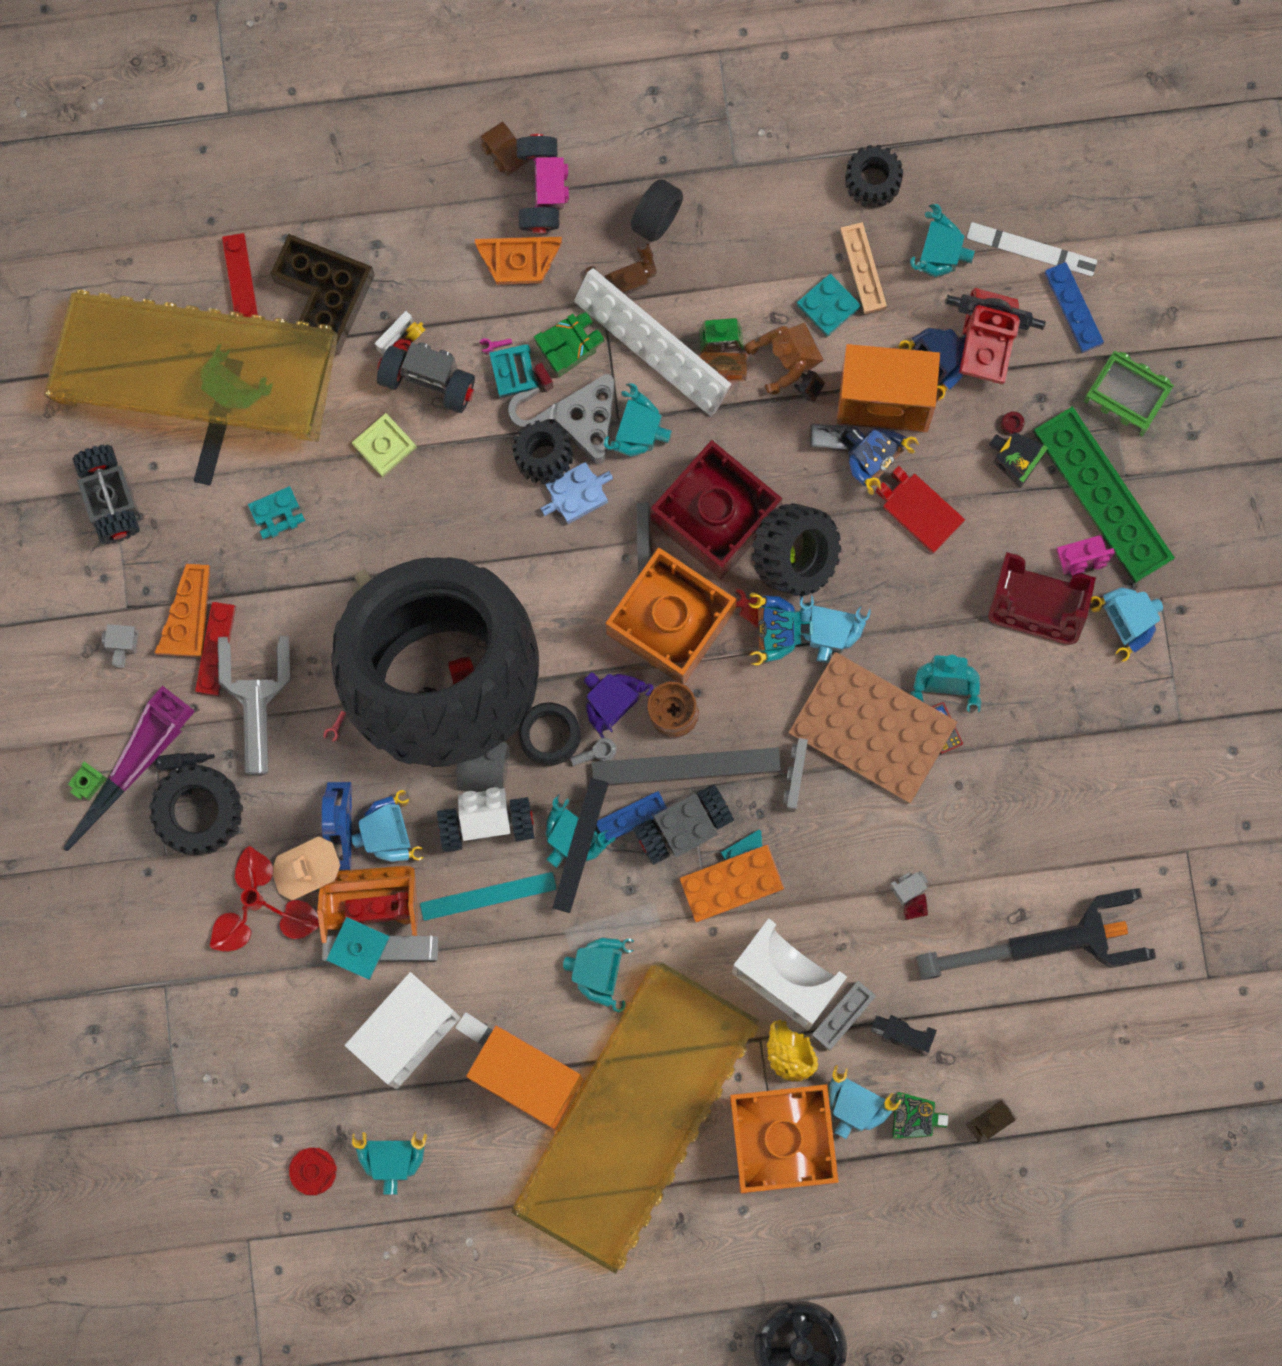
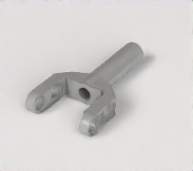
M279 636V643L276 648L277 682H274V680H236L235 683H231V650L228 637H218L219 684L243 704L245 774L265 775L269 773L267 704L290 681L289 636Z

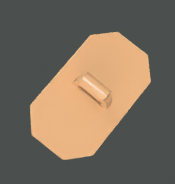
M318 836L278 855L273 865V878L279 894L290 900H295L335 881L340 863L333 843Z

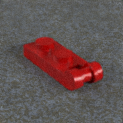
M400 892L396 895L345 900V919L348 917L361 924L409 919V893ZM393 905H398V909L393 911Z

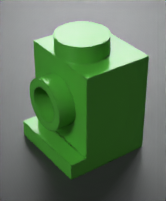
M84 761L82 767L68 785L72 787L70 792L77 798L82 800L85 797L90 801L107 778ZM84 778H87L88 783L82 786L80 783Z

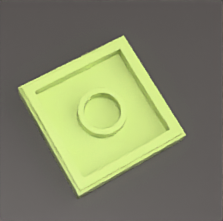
M387 413L352 442V445L382 478L417 448Z

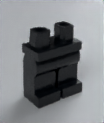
M876 1015L871 1032L882 1035L881 1041L888 1043L890 1040L893 1044L924 1056L928 1055L937 1030L927 1027L924 1033L911 1028L904 1021H896L898 1017L890 1015L889 1020Z

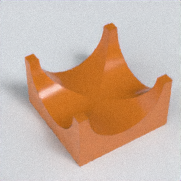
M827 1084L730 1095L740 1194L839 1183Z

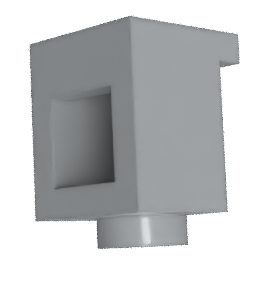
M921 871L913 875L908 872L898 879L900 882L898 885L893 881L889 886L903 906L927 890L926 884L928 880Z

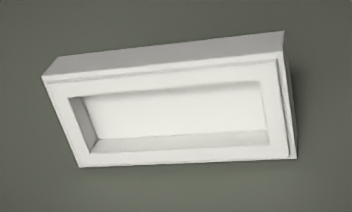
M407 311L375 342L377 351L382 355L389 346H393L405 334V330L413 323L412 316Z

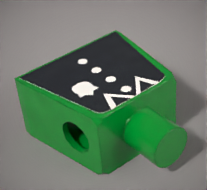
M737 318L704 321L699 330L701 354L744 350L742 327Z

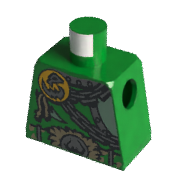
M902 1092L896 1093L895 1104L900 1099L901 1104L894 1110L892 1139L931 1137L933 1135V1127L947 1128L948 1114L935 1112L934 1101Z

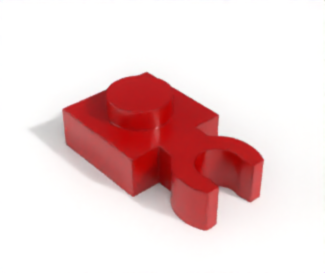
M737 589L736 593L741 596V600L736 602V608H742L739 615L758 628V608H752L748 605V603L755 604L757 597H751L748 600L744 591Z

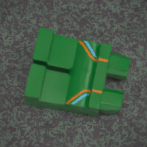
M587 312L581 313L576 317L572 313L552 328L534 336L536 345L559 378L589 356L594 355L596 348L604 342V337L598 329L589 335L584 331V329L593 324Z

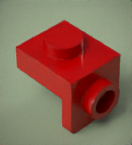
M470 657L448 662L453 685L474 671Z

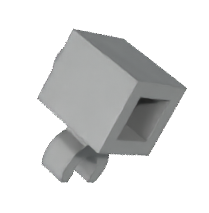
M107 624L106 631L102 633V645L109 652H114L112 665H115V668L125 667L126 653L136 654L139 631L134 626Z

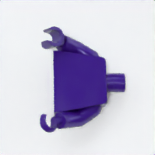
M591 672L583 681L591 689L586 696L587 703L585 705L588 721L597 730L602 739L605 738L603 732L605 730L613 732L612 727L640 699L639 693L649 689L645 693L646 696H649L654 690V686L650 683L645 684V682L632 676L622 674L611 675L609 673L601 680Z

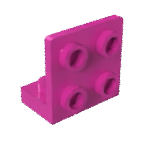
M1102 535L1060 546L1056 549L1064 575L1071 574V576L1085 573V569L1092 567L1094 570L1105 568L1115 554L1114 548L1106 550Z

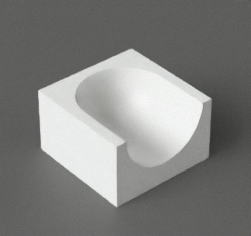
M768 918L734 964L732 974L809 1031L843 985L847 976L840 971L837 975H833L809 960L775 931L776 923Z
M410 972L344 1046L385 1083L398 1089L461 1017Z

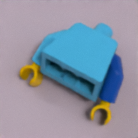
M1118 588L1103 594L1102 598L1098 596L1091 598V603L1094 601L1100 603L1098 607L1091 609L1092 612H1099L1103 604H1106L1104 608L1123 644L1129 645L1127 648H1119L1116 651L1115 655L1119 651H1125L1127 657L1120 662L1127 661L1130 653H1136L1151 641L1156 631L1155 624L1160 621L1158 613L1163 610V604L1159 599L1151 601L1146 592L1137 593L1135 590Z
M400 790L397 792L396 797L389 796L372 803L366 811L364 818L358 823L361 832L352 835V843L355 848L365 846L367 853H374L376 858L389 862L408 861L409 858H412L414 861H421L424 858H416L413 854L415 850L423 849L420 846L414 847L411 851L407 850L411 846L400 806L408 805L409 799L405 801L398 799L400 796L405 795L406 791Z

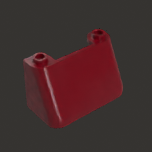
M1006 552L988 613L989 620L999 626L1062 644L1073 645L1077 643L1087 620L1096 577L1080 573L1073 575L1070 582L1062 581L1025 570L1026 561L1020 555Z

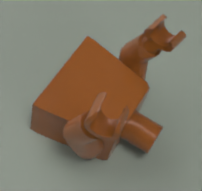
M805 323L792 328L786 326L778 327L760 336L759 340L748 342L744 347L748 355L750 353L755 355L760 347H765L772 343L774 355L780 358L786 369L790 370L788 374L780 377L777 382L764 385L766 392L773 395L779 394L781 387L785 388L796 382L803 372H808V370L813 369L824 361Z

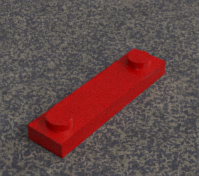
M245 233L223 236L222 241L236 324L259 321Z

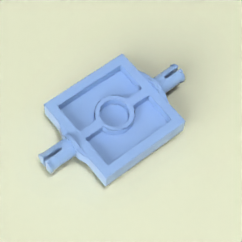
M586 462L564 473L561 479L557 477L555 482L551 483L549 481L545 484L551 494L552 502L540 509L544 516L557 510L563 515L567 524H570L608 503V499L602 491V485L613 480L610 471L596 477Z

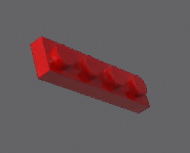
M212 602L195 692L198 694L220 696L218 637H228V643H230L236 611L235 605Z

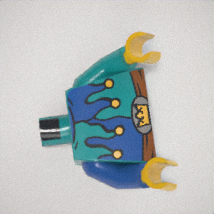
M757 593L749 595L757 597L755 604L748 603V605L752 608H758L759 651H763L762 653L751 652L749 654H756L758 656V661L750 663L751 665H760L763 663V660L764 662L780 660L793 652L795 645L801 644V635L813 634L812 621H801L800 611L795 610L794 606L782 597L766 595L761 597Z

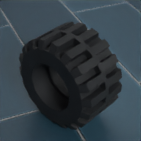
M867 145L866 150L863 147L858 149V154L854 153L851 156V161L849 160L847 164L845 186L848 188V194L850 197L854 195V201L856 203L861 201L864 207L867 204H871V208H876L877 204H880L881 207L885 206L886 201L889 203L893 201L894 196L898 195L903 177L901 160L897 161L898 156L895 152L892 155L890 154L891 149L887 147L885 150L881 149L882 145H877L876 148H872V145ZM876 168L884 172L887 180L881 184L872 185L863 180L861 173L866 169Z
M537 420L533 425L530 423L526 424L525 430L521 428L518 431L519 436L514 437L515 444H512L513 456L520 473H523L527 480L531 478V481L534 483L540 480L541 484H546V481L550 480L552 483L556 481V477L561 479L564 476V471H569V464L573 462V450L568 435L562 427L559 428L557 423L553 422L551 425L549 420H544V423H540V420ZM551 446L554 448L552 453L544 458L532 457L533 452L539 447Z

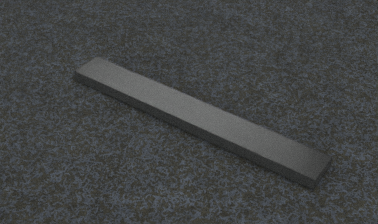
M779 747L592 762L593 778L609 783L608 785L781 771Z

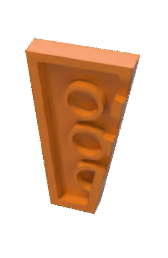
M185 565L176 591L175 600L171 605L169 617L162 630L159 645H157L155 650L156 655L202 657L211 568L209 565Z

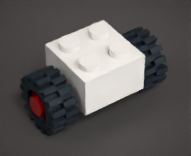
M493 787L482 792L467 791L462 795H458L460 826L456 808L437 811L438 830L443 853L462 850L461 833L463 841L510 834V826L512 824L516 842L535 839L529 798L511 799V816H509L505 788Z

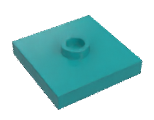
M346 917L326 961L370 980L390 936Z

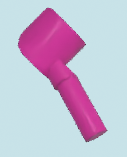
M483 338L479 343L480 345L489 344L487 349L481 350L484 354H489V352L494 351V348L512 344V339L491 342L489 339Z

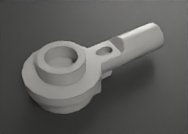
M601 738L596 741L592 750L573 756L570 759L573 766L594 758H598L601 761H609L616 755V745L611 739Z

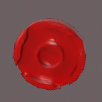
M310 1147L303 1149L293 1157L289 1165L290 1180L297 1191L305 1195L325 1193L333 1186L337 1178L335 1160L329 1152L321 1148Z

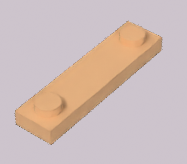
M863 222L841 227V235L864 315L885 310L887 305Z

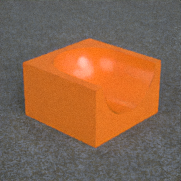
M846 344L841 370L837 424L928 432L936 407L940 352Z
M658 547L605 623L606 633L609 637L675 681L685 684L734 614L736 598Z
M498 1026L494 1027L466 1075L472 1082L553 1129H556L584 1080L581 1074Z

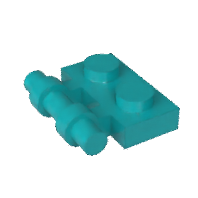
M290 486L248 504L257 526L267 524L268 528L260 531L263 539L270 536L274 538L279 535V532L289 528H297L298 524L305 522L302 513L295 516L292 514L293 511L300 509ZM284 515L286 516V520L274 525L273 520Z

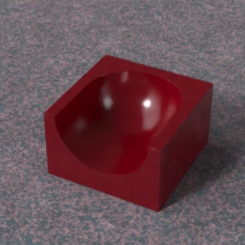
M711 440L651 507V522L722 580L752 546L753 540L755 541L757 537L755 534L757 528L762 526V520L766 516L769 517V513L775 508L779 509L778 507L782 505L783 498Z

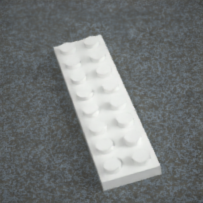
M594 268L587 272L574 302L709 416L716 413L732 384Z

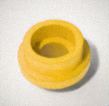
M413 322L405 330L408 333L405 338L414 342L426 330L422 326L423 323L417 324Z

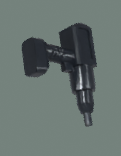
M194 752L162 755L156 758V767L160 772L178 770L182 766H195L196 763L215 758V755H207V753L195 754ZM192 789L183 792L179 797L193 795Z

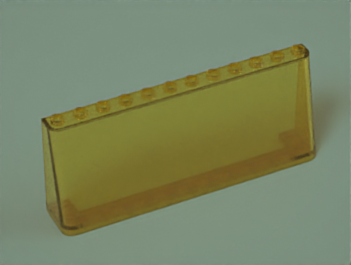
M76 289V293H71L44 391L46 398L55 403L77 406V403L289 434L296 439L319 442L338 334L332 331L331 326L318 324V327L309 326V323L303 321H296V324H291L282 318H274L273 321L265 320V317L260 315H252L249 318L243 317L242 313L230 311L229 314H222L220 310L213 308L201 311L199 307L192 305L180 308L177 307V304L171 302H164L163 305H159L150 299H142L141 302L133 301L134 298L128 296H120L119 299L111 298L112 295L99 292L98 296L90 295L89 291Z
M655 961L648 969L515 1201L511 1213L616 1274L618 1270L621 1271L627 1263V1253L630 1248L634 1249L640 1239L638 1236L642 1227L646 1228L652 1218L650 1213L653 1207H657L661 1203L664 1196L662 1191L666 1184L669 1186L676 1175L674 1172L678 1163L682 1164L688 1154L686 1151L690 1142L694 1143L700 1132L697 1129L701 1122H706L712 1111L709 1109L714 1100L717 1101L723 1092V1088H721L723 1083L732 1077L735 1071L733 1066L736 1060L741 1059L747 1050L745 1044L749 1038L752 1039L759 1028L757 1023L759 1020L663 962Z

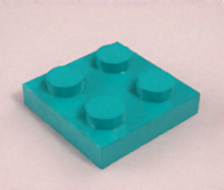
M831 273L797 302V306L826 337L830 336L861 308V304Z

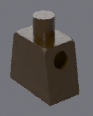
M1002 1098L969 1121L966 1126L978 1143L981 1144L1013 1123L1017 1118Z

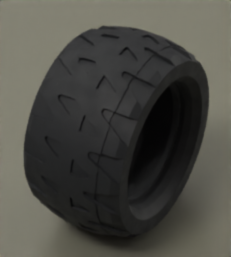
M425 557L401 563L377 574L360 590H357L347 602V607L341 620H337L333 633L331 663L333 681L341 704L349 720L364 738L378 750L383 749L387 751L397 761L410 765L414 763L431 767H446L477 759L510 738L518 729L524 715L529 713L532 707L539 676V650L531 621L524 606L511 589L496 574L485 567L479 568L467 560L454 557ZM440 632H464L478 637L487 644L485 654L476 669L466 678L450 687L427 693H410L399 690L385 682L387 671L394 658L408 645L423 637Z

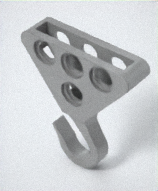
M605 374L562 401L553 404L531 420L520 419L516 414V409L519 404L528 401L538 394L539 388L528 392H521L512 398L509 403L508 412L511 422L516 427L525 430L526 424L530 423L533 425L537 420H540V423H544V420H549L551 423L555 422L559 425V428L562 427L565 430L568 438L595 464H602L605 461L607 449L604 446V439L609 436L614 396V379L611 375ZM600 393H606L609 396L605 401H600L596 397ZM576 412L583 415L582 419L577 421L573 420L571 416ZM597 415H603L606 417V420L602 423H597L594 421V418ZM594 437H600L603 439V442L600 445H594L591 443V440Z

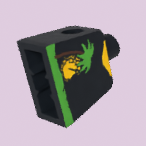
M1016 432L1011 435L1008 441L996 434L989 443L990 447L999 452L994 464L1020 488L1048 449L1045 445Z

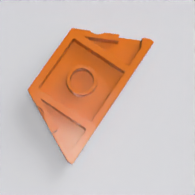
M562 237L475 239V246L497 285L543 283L562 244Z

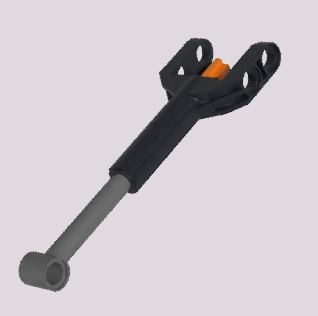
M1135 888L1096 896L1078 925L1009 938L1008 944L941 957L937 956V952L918 955L916 960L920 979H933L942 976L941 971L1010 957L1015 962L1076 949H1084L1108 968L1156 959L1155 949L1146 947L1107 954L1109 950L1107 939L1128 935V927L1125 921L1103 925L1101 912H1098V910L1132 904L1135 900L1143 898L1141 889Z

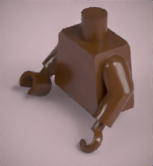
M646 243L647 247L644 249L637 247V252L642 262H636L604 276L623 294L650 284L649 279L656 275L657 270L653 260L654 254L649 243ZM594 266L587 267L585 269V274L587 275V272H589L592 268H594L595 270L596 268Z

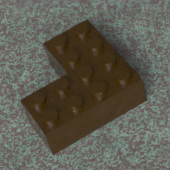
M288 234L270 275L274 283L309 296L294 329L297 340L339 356L374 279L373 268L370 265Z

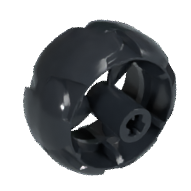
M790 1301L771 1310L761 1321L754 1339V1356L757 1366H786L793 1357L800 1361L807 1360L809 1366H844L847 1356V1341L841 1324L830 1311L813 1302ZM792 1319V1325L797 1337L791 1341L789 1348L776 1347L771 1349L772 1338L776 1330L783 1323ZM814 1322L820 1325L827 1334L830 1344L829 1355L813 1351L811 1342L806 1339ZM802 1342V1345L804 1343L807 1344L808 1348L805 1349L806 1353L804 1355L800 1353L797 1355L795 1353V1350L798 1348L796 1344Z

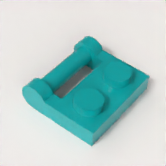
M520 345L489 352L500 398L539 388L538 381H535L529 355L531 353L530 345ZM514 356L521 357L526 383L520 384Z

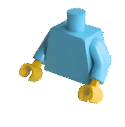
M835 1065L833 1077L828 1087L830 1110L832 1111L831 1116L840 1120L834 1131L838 1136L847 1139L852 1128L863 1131V1129L871 1130L879 1126L901 1104V1099L896 1104L891 1102L890 1098L893 1093H890L884 1099L846 1078L848 1069H845V1073L839 1074L837 1072L838 1065Z

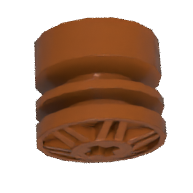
M679 682L660 684L652 691L648 698L647 709L653 726L659 733L667 737L679 738L687 735L695 728L699 719V709L694 693L686 685ZM672 708H676L678 711L675 717H672Z

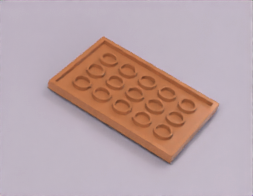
M835 652L789 733L798 739H807V744L911 803L958 722Z

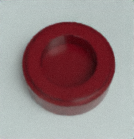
M1015 411L1006 413L1001 421V428L1007 435H1012L1014 432L1019 434L1025 425L1023 416Z

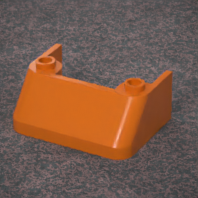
M410 866L338 871L335 881L319 889L317 913L322 943H327L328 929H341L345 921V900L396 895L400 892L409 893L408 909L410 918L396 921L404 925L411 924L412 936H417L418 907L414 868ZM393 905V911L398 909V905Z

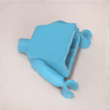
M812 595L811 601L804 603L803 596H800V606L802 607L800 609L801 621H812L813 634L803 636L807 641H810V647L819 649L817 661L829 663L832 652L842 653L843 649L850 648L861 637L866 624L865 621L871 615L870 609L868 614L864 616L860 613L862 606H859L856 614L814 606Z

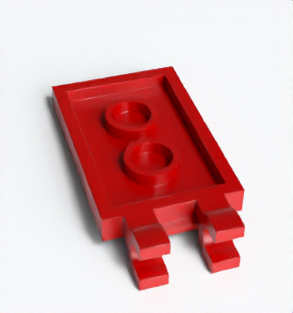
M898 466L892 472L891 477L899 485L891 491L882 482L881 489L877 487L875 493L886 501L883 509L934 554L965 522V519L915 473L909 477Z

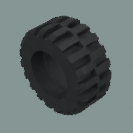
M795 503L781 505L778 507L779 509L775 508L769 513V517L766 516L762 520L761 528H757L755 533L757 537L755 541L753 540L752 545L754 548L752 560L756 562L754 565L756 573L760 574L759 578L768 587L795 596H807L820 590V587H824L829 582L828 578L833 577L836 572L834 568L839 564L840 559L838 555L841 553V545H839L841 540L840 533L836 531L838 528L835 522L822 510ZM802 534V552L797 562L792 566L790 558L791 549L795 539Z
M186 765L178 770L174 769L169 772L170 775L166 778L163 777L159 781L160 785L158 788L154 789L152 793L154 797L149 805V809H151L150 821L155 827L156 835L162 839L161 841L165 845L173 848L175 851L188 855L211 854L216 852L217 849L225 847L228 841L236 835L237 827L241 825L242 821L241 812H243V805L240 802L241 796L239 791L236 790L234 783L220 771L203 765ZM192 788H202L209 791L215 797L218 804V815L214 824L202 832H189L183 829L175 818L174 808L177 799L183 792Z

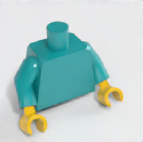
M365 1132L362 1133V1140H357L355 1134H353L352 1144L356 1148L358 1160L366 1174L371 1176L373 1180H383V1195H398V1180H409V1177L415 1175L423 1162L427 1134L424 1133L423 1140H418L416 1132H414L411 1141H367V1144V1134Z

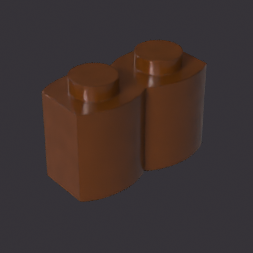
M503 121L481 135L480 147L485 155L488 156L490 154L495 160L493 164L499 173L503 172L506 176H509L529 162V160L517 158V139Z

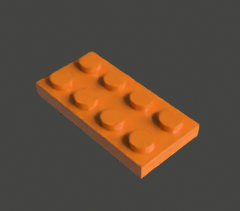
M769 845L680 878L695 922H700L785 889Z

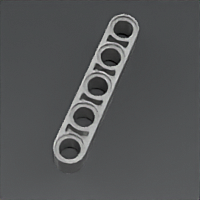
M327 936V943L322 944V961H326L337 936ZM390 936L379 962L438 961L439 937Z

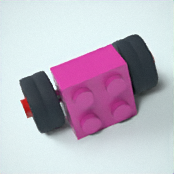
M530 134L528 137L517 139V158L535 161V207L519 210V229L533 231L534 234H543L546 231L558 229L560 226L559 209H563L564 204L568 203L569 187L564 186V180H567L568 163H564V157H557L558 145L557 138L544 136V134Z

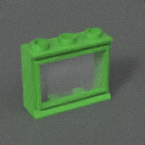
M1114 350L1086 395L1084 402L1088 404L1091 399L1102 406L1100 410L1103 413L1108 414L1110 411L1121 417L1120 422L1128 426L1129 423H1132L1142 429L1139 435L1144 436L1174 385L1170 383L1171 381L1163 375L1158 376L1151 372L1147 365L1137 364L1131 360L1128 354L1121 351L1118 353Z

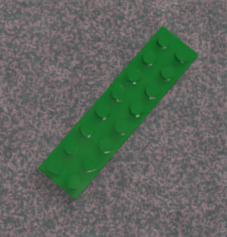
M1073 406L1034 429L1033 433L1041 444L1048 447L1047 454L1110 548H1114L1116 557L1135 584L1175 559Z

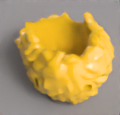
M774 1021L770 1026V1037L767 1042L768 1060L771 1062L770 1067L783 1080L791 1082H801L812 1076L818 1069V1058L815 1056L816 1053L810 1045V1038H804L802 1033L792 1032L788 1028L786 1021Z

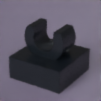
M808 370L807 374L803 373L801 375L803 379L801 384H794V387L806 400L815 402L825 382L816 372Z

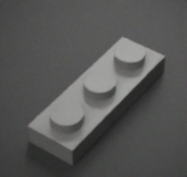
M799 738L798 743L792 745L790 758H795L794 767H789L787 781H791L790 790L785 789L783 803L787 804V811L796 812L807 739Z
M857 981L812 1036L830 1051L874 1000L876 995L861 982Z

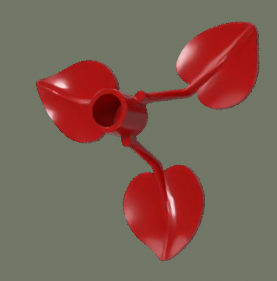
M248 846L241 854L235 869V881L244 890L241 894V902L244 904L242 907L243 919L241 920L238 914L231 912L224 913L218 917L212 928L209 946L214 950L222 952L235 951L244 947L252 934L251 929L245 925L248 910L256 911L264 906L283 916L280 921V929L285 936L291 939L304 938L319 928L318 914L311 905L301 900L288 902L285 912L265 902L263 896L257 891V886H264L270 882L274 872L273 865L266 856L256 851L253 847Z

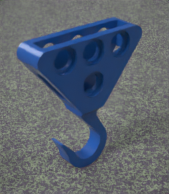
M327 782L326 791L322 799L323 838L334 845V836H341L343 860L339 861V870H351V782ZM337 791H343L341 805H335Z

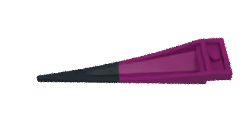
M163 685L147 703L129 742L109 778L78 827L64 845L66 851L73 847L182 732L180 730L195 712Z

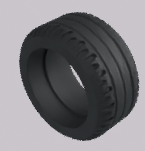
M660 179L655 181L645 192L631 219L632 230L651 242L660 239L680 209L683 201L682 191L666 180Z
M545 702L532 707L529 713H526L522 718L518 730L519 741L524 753L532 761L545 766L559 765L570 759L576 752L581 738L579 723L575 715L567 707L553 702ZM544 716L559 717L568 725L570 732L569 740L562 749L556 752L546 753L539 751L531 743L530 729L538 719Z

